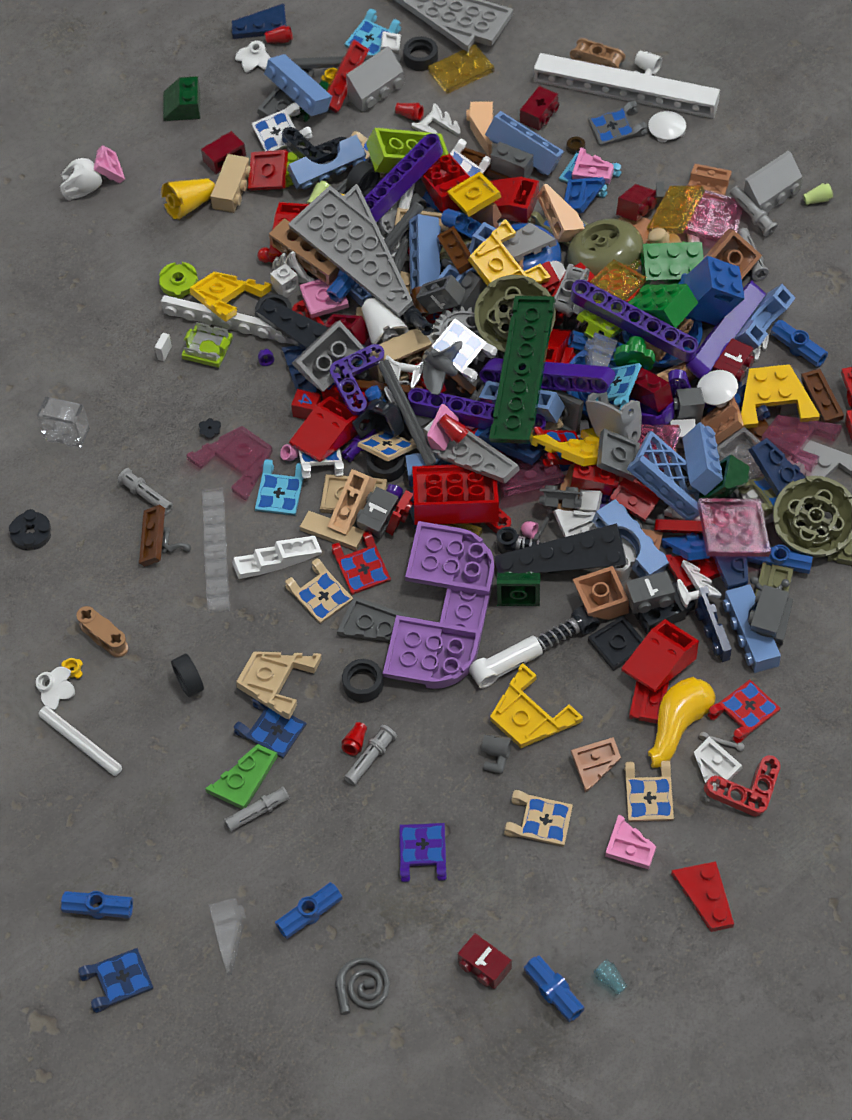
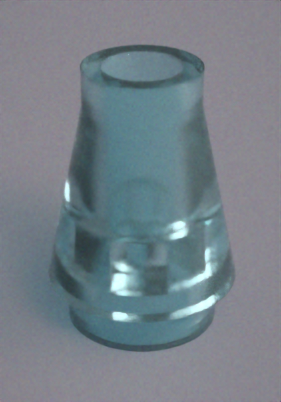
M606 959L594 970V973L597 975L596 978L612 989L617 995L627 988L628 985L624 982L614 962L611 963Z

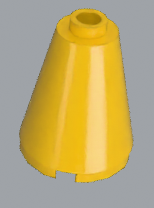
M208 178L164 183L161 188L162 198H166L167 203L164 206L168 214L173 219L184 217L211 199L215 183Z

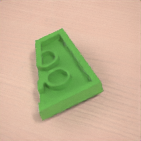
M257 744L239 759L238 764L231 770H226L218 781L206 787V793L238 808H246L277 759V753Z

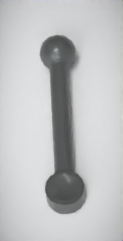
M551 507L548 509V515L538 533L535 534L533 541L537 542L540 539L548 521L554 515L553 511H555V508Z

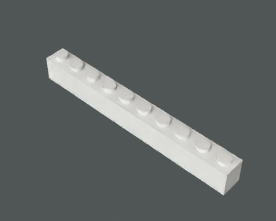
M543 53L539 54L534 67V82L626 101H636V103L709 118H714L719 103L720 89Z

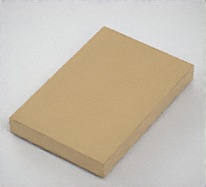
M326 474L320 506L321 513L333 514L348 476ZM374 478L377 481L372 492H374L376 486L386 491L387 479Z

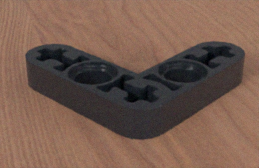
M286 127L282 130L281 139L299 159L307 157L314 163L323 164L337 157L339 142L347 138L337 137L314 146L296 128Z

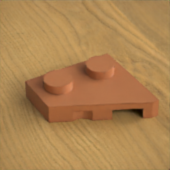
M614 737L571 750V755L585 792L589 791L621 759Z

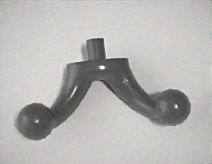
M659 514L657 519H665V516ZM639 518L636 519L641 529L643 528L642 523L655 524V520L649 518L646 522Z
M169 527L163 528V534H165L162 542L164 546L163 553H166L167 550L173 552L176 548L180 547L185 552L191 550L190 544L175 543L169 545L171 530Z
M755 576L751 577L750 583L762 591L763 586L758 582V578ZM782 580L781 584L776 588L782 590L784 587H788L790 585L789 580Z

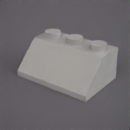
M386 47L346 74L348 100L359 110L365 112L404 85V71L390 47Z
M785 152L745 179L744 193L760 210L769 213L772 208L784 203L787 198L801 190L802 175L791 152Z
M337 321L298 356L292 364L309 382L323 392L333 383L330 376V366L332 363L364 347L341 321ZM336 368V372H335V373H339V374L341 375V374H342V370H339V368Z

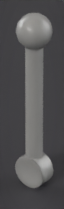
M700 732L699 735L701 740H706L710 737L715 742L734 747L738 751H743L745 748L743 743L737 744L709 736L705 732Z

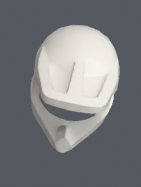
M86 158L76 159L62 172V178L66 181L60 185V190L67 200L83 197L100 187L102 184L101 174L94 170V163ZM75 168L73 174H71V169Z

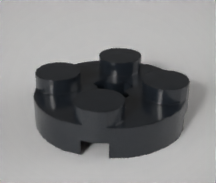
M33 509L26 510L9 525L10 537L13 544L19 549H39L46 545L51 538L50 521L42 513L35 512ZM34 528V533H26L28 529Z

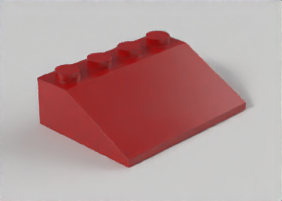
M458 465L412 466L415 525L418 524V521L432 524L499 522L497 480Z

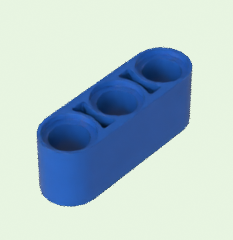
M446 209L441 216V222L449 229L454 226L458 234L471 240L473 234L482 225L466 214L451 209Z

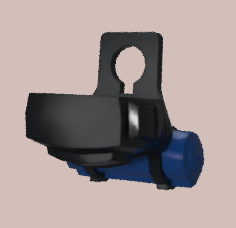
M377 385L365 391L368 406L352 422L358 437L361 439L373 429H379L392 436H398L405 430L400 410L393 403L386 402L384 391L380 390ZM369 419L367 428L361 431V421Z

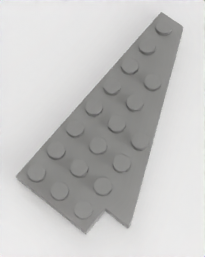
M395 0L465 51H469L474 42L492 46L513 16L512 8L484 0Z
M357 184L344 196L332 186H328L288 224L290 229L398 317L413 305L412 298Z

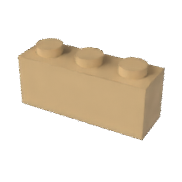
M227 155L211 194L213 209L235 213L237 205L241 204L242 193L247 188V180L251 169L248 157Z

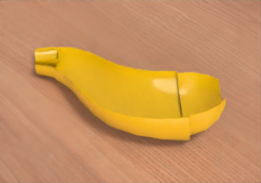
M690 677L672 686L663 696L659 707L655 744L648 751V755L652 760V769L660 767L662 761L671 760L687 727L709 712V708L714 705L715 692L707 682Z

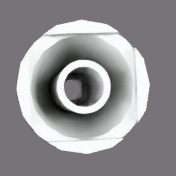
M369 298L364 302L362 312L372 344L384 343L393 337H398L409 331L407 325L376 298Z

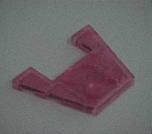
M778 415L763 433L761 441L768 438L778 449L791 456V461L796 464L799 462L804 464L805 469L812 472L818 464L820 456L804 451L803 448L814 434L835 441L841 433L842 425L820 421L800 422V418Z
M240 426L219 437L220 440L212 444L207 443L202 446V449L196 452L191 451L186 455L187 460L200 469L214 456H217L240 472L243 476L231 486L233 493L246 501L263 471L264 460L269 459L273 450L272 446L243 426Z

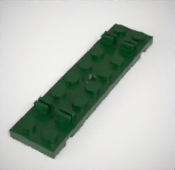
M515 296L513 316H511L493 414L494 421L491 425L489 436L490 442L532 443L556 304L554 296ZM521 366H526L524 370H519Z

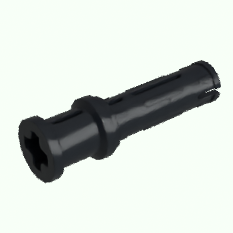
M414 305L400 316L408 325L415 326L420 330L423 335L428 336L434 330L432 329L433 325L422 317L421 312Z

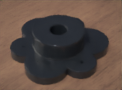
M212 418L207 419V421H201L199 423L200 435H205L206 438L211 439L215 435L220 434L221 422L214 421Z

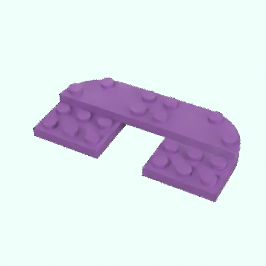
M418 521L405 581L447 588L439 623L396 615L383 677L426 684V688L438 689L454 685L468 675L471 664L477 659L494 580L492 552L483 543V539L475 533L461 528Z

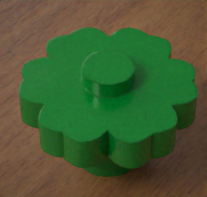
M634 336L629 338L626 345L623 344L616 348L613 361L618 367L640 363L642 365L641 368L648 371L653 368L656 355L652 350L646 349L643 338Z

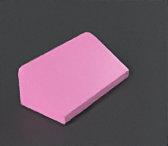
M445 404L440 406L427 434L431 449L441 451L446 450L450 438L438 421L444 414L459 421L458 417Z

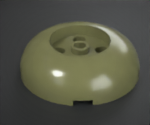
M610 218L586 225L584 230L572 238L567 250L568 265L573 264L575 266L581 262L596 276V282H599L604 277L606 271L621 276L624 274V270L630 266L634 267L641 258V249L644 242L640 232L632 224L624 220Z
M507 275L495 279L488 284L477 299L474 312L477 330L485 342L496 347L501 353H505L509 330L503 331L501 327L505 324L510 326L515 296H551L546 288L530 277ZM500 306H507L508 311L502 313L499 310ZM554 309V315H553V321H552L551 332H552V329H553L554 323H555V309Z
M806 476L804 479L792 481L780 492L773 509L774 527L779 538L792 551L813 556L814 558L826 557L839 552L852 540V494L839 482L823 476ZM812 505L813 508L807 511L804 506ZM830 512L832 518L826 519L824 513ZM803 522L805 526H797L796 523ZM817 530L824 531L825 535H819ZM835 538L834 547L830 549L831 540Z

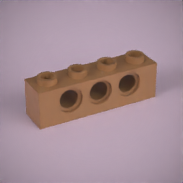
M284 218L269 233L270 244L282 253H285L286 256L294 251L297 261L303 268L330 286L338 277L340 269L290 229L288 225L290 222Z

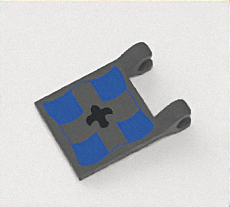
M631 101L624 107L588 118L600 147L633 136H645L648 134V126L645 122H641L633 128L628 115L638 113L636 101Z

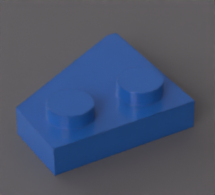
M604 177L568 180L564 201L577 213H583L605 185Z
M689 533L687 536L662 538L663 548L672 547L673 553L681 555L687 560L710 558L709 548L702 534Z

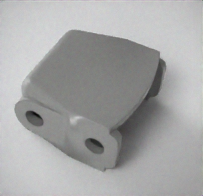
M607 392L592 393L588 396L586 401L587 413L596 436L600 437V432L603 429H607L636 442L640 439L642 414L639 401L631 400L619 410L620 407L609 403Z

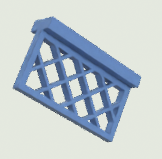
M652 431L648 432L634 461L629 464L627 470L685 520H693L702 514L704 508L698 503L700 491L691 486L692 490L687 489L685 481H689V476H683L681 468L685 469L688 475L686 460ZM650 441L656 444L657 450L652 449ZM654 454H659L662 463H657ZM665 454L671 457L672 463H668ZM670 468L675 469L677 477L672 476ZM674 481H679L680 487ZM689 494H694L695 500Z

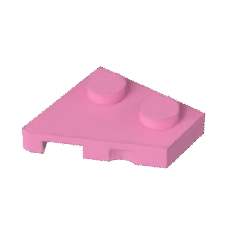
M102 145L97 150L94 170L103 174L109 180L121 183L125 180L117 154Z
M580 148L572 172V179L604 177L605 184H610L614 165L603 161L596 155L592 157L586 153L584 148Z
M618 815L605 857L649 870L656 846L649 839L644 838L640 831L636 828L633 829L626 823L623 816Z

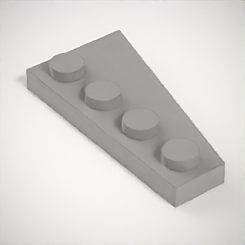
M532 223L519 229L513 238L502 243L516 262L523 260V256L533 252L535 255L542 252L541 248L549 245L551 248L557 245L554 237Z
M467 430L468 434L458 444L450 439L445 451L436 449L432 451L436 458L502 483H506L520 470L515 462L469 430Z

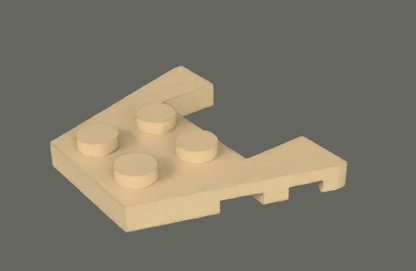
M253 652L236 681L237 688L284 718L290 719L297 706V700L278 694L293 668L315 673L321 662V654L313 653V656H302V653H294L293 656L281 655V652Z

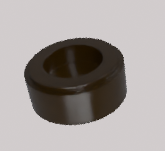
M571 137L568 139L567 151L570 154L575 155L579 153L580 148L585 149V140L583 138Z

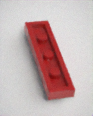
M356 40L351 42L327 89V92L332 96L329 109L335 113L339 111L348 93L346 74L360 66L370 50Z

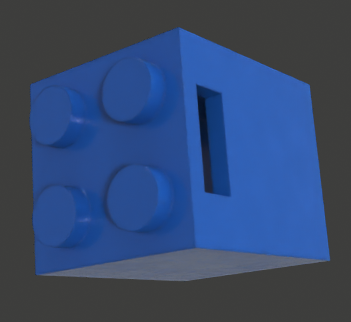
M706 256L688 274L683 273L679 284H687L698 301V304L687 316L715 326L745 299L740 267L710 256Z

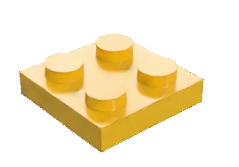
M481 172L476 173L448 190L449 197L468 217L501 198L497 188Z

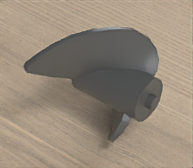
M457 341L440 352L432 346L425 350L422 358L424 360L423 379L426 388L434 395L441 393L446 374L449 376L457 375V369L453 365L452 360L462 348V341Z

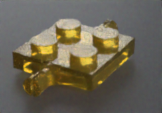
M613 259L590 280V283L626 301L645 283L646 277L636 271L641 266L640 260L635 259L630 265Z

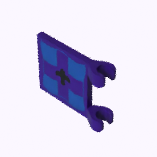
M445 823L400 825V875L402 882L410 881V866L437 865V879H447Z

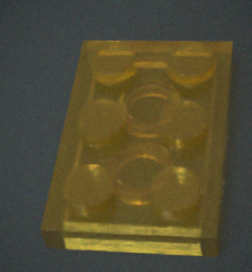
M474 44L469 51H459L428 66V71L444 91L449 94L493 73L494 66Z
M669 186L647 226L648 232L650 233L655 228H663L669 234H682L705 192L703 186Z

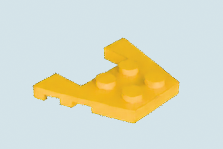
M506 219L469 256L468 261L487 286L495 279L507 275L527 276L536 280L537 283L548 282L551 276L541 264L523 271L502 244L513 238L516 234Z
M212 272L190 287V294L223 321H228L237 315V307L227 304V302L237 297L243 291L259 297H263L272 291L271 283L265 282L264 285L256 284V280L253 279L241 281L237 280V276Z
M790 364L749 369L741 411L743 427L740 429L758 427L756 408L761 405L775 406L796 403L800 422L819 420L820 415Z
M593 428L581 429L580 437L582 440L569 439L567 442H558L545 434L533 436L531 444L536 447L538 444L545 446V451L550 453L560 452L562 453V458L581 466L597 464L600 437L596 436Z
M523 663L518 668L516 676L511 680L506 693L502 695L490 716V721L509 738H512V741L520 748L583 721V716L571 705H567L552 718L530 699L523 691L537 680V675Z

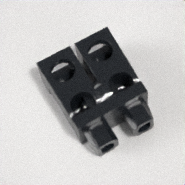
M677 581L672 582L675 590L673 604L664 608H654L646 613L639 612L634 614L637 620L639 619V623L646 635L663 620L666 619L675 624L678 621L685 620L686 613L694 610V600L689 602L687 608L682 604L677 592Z

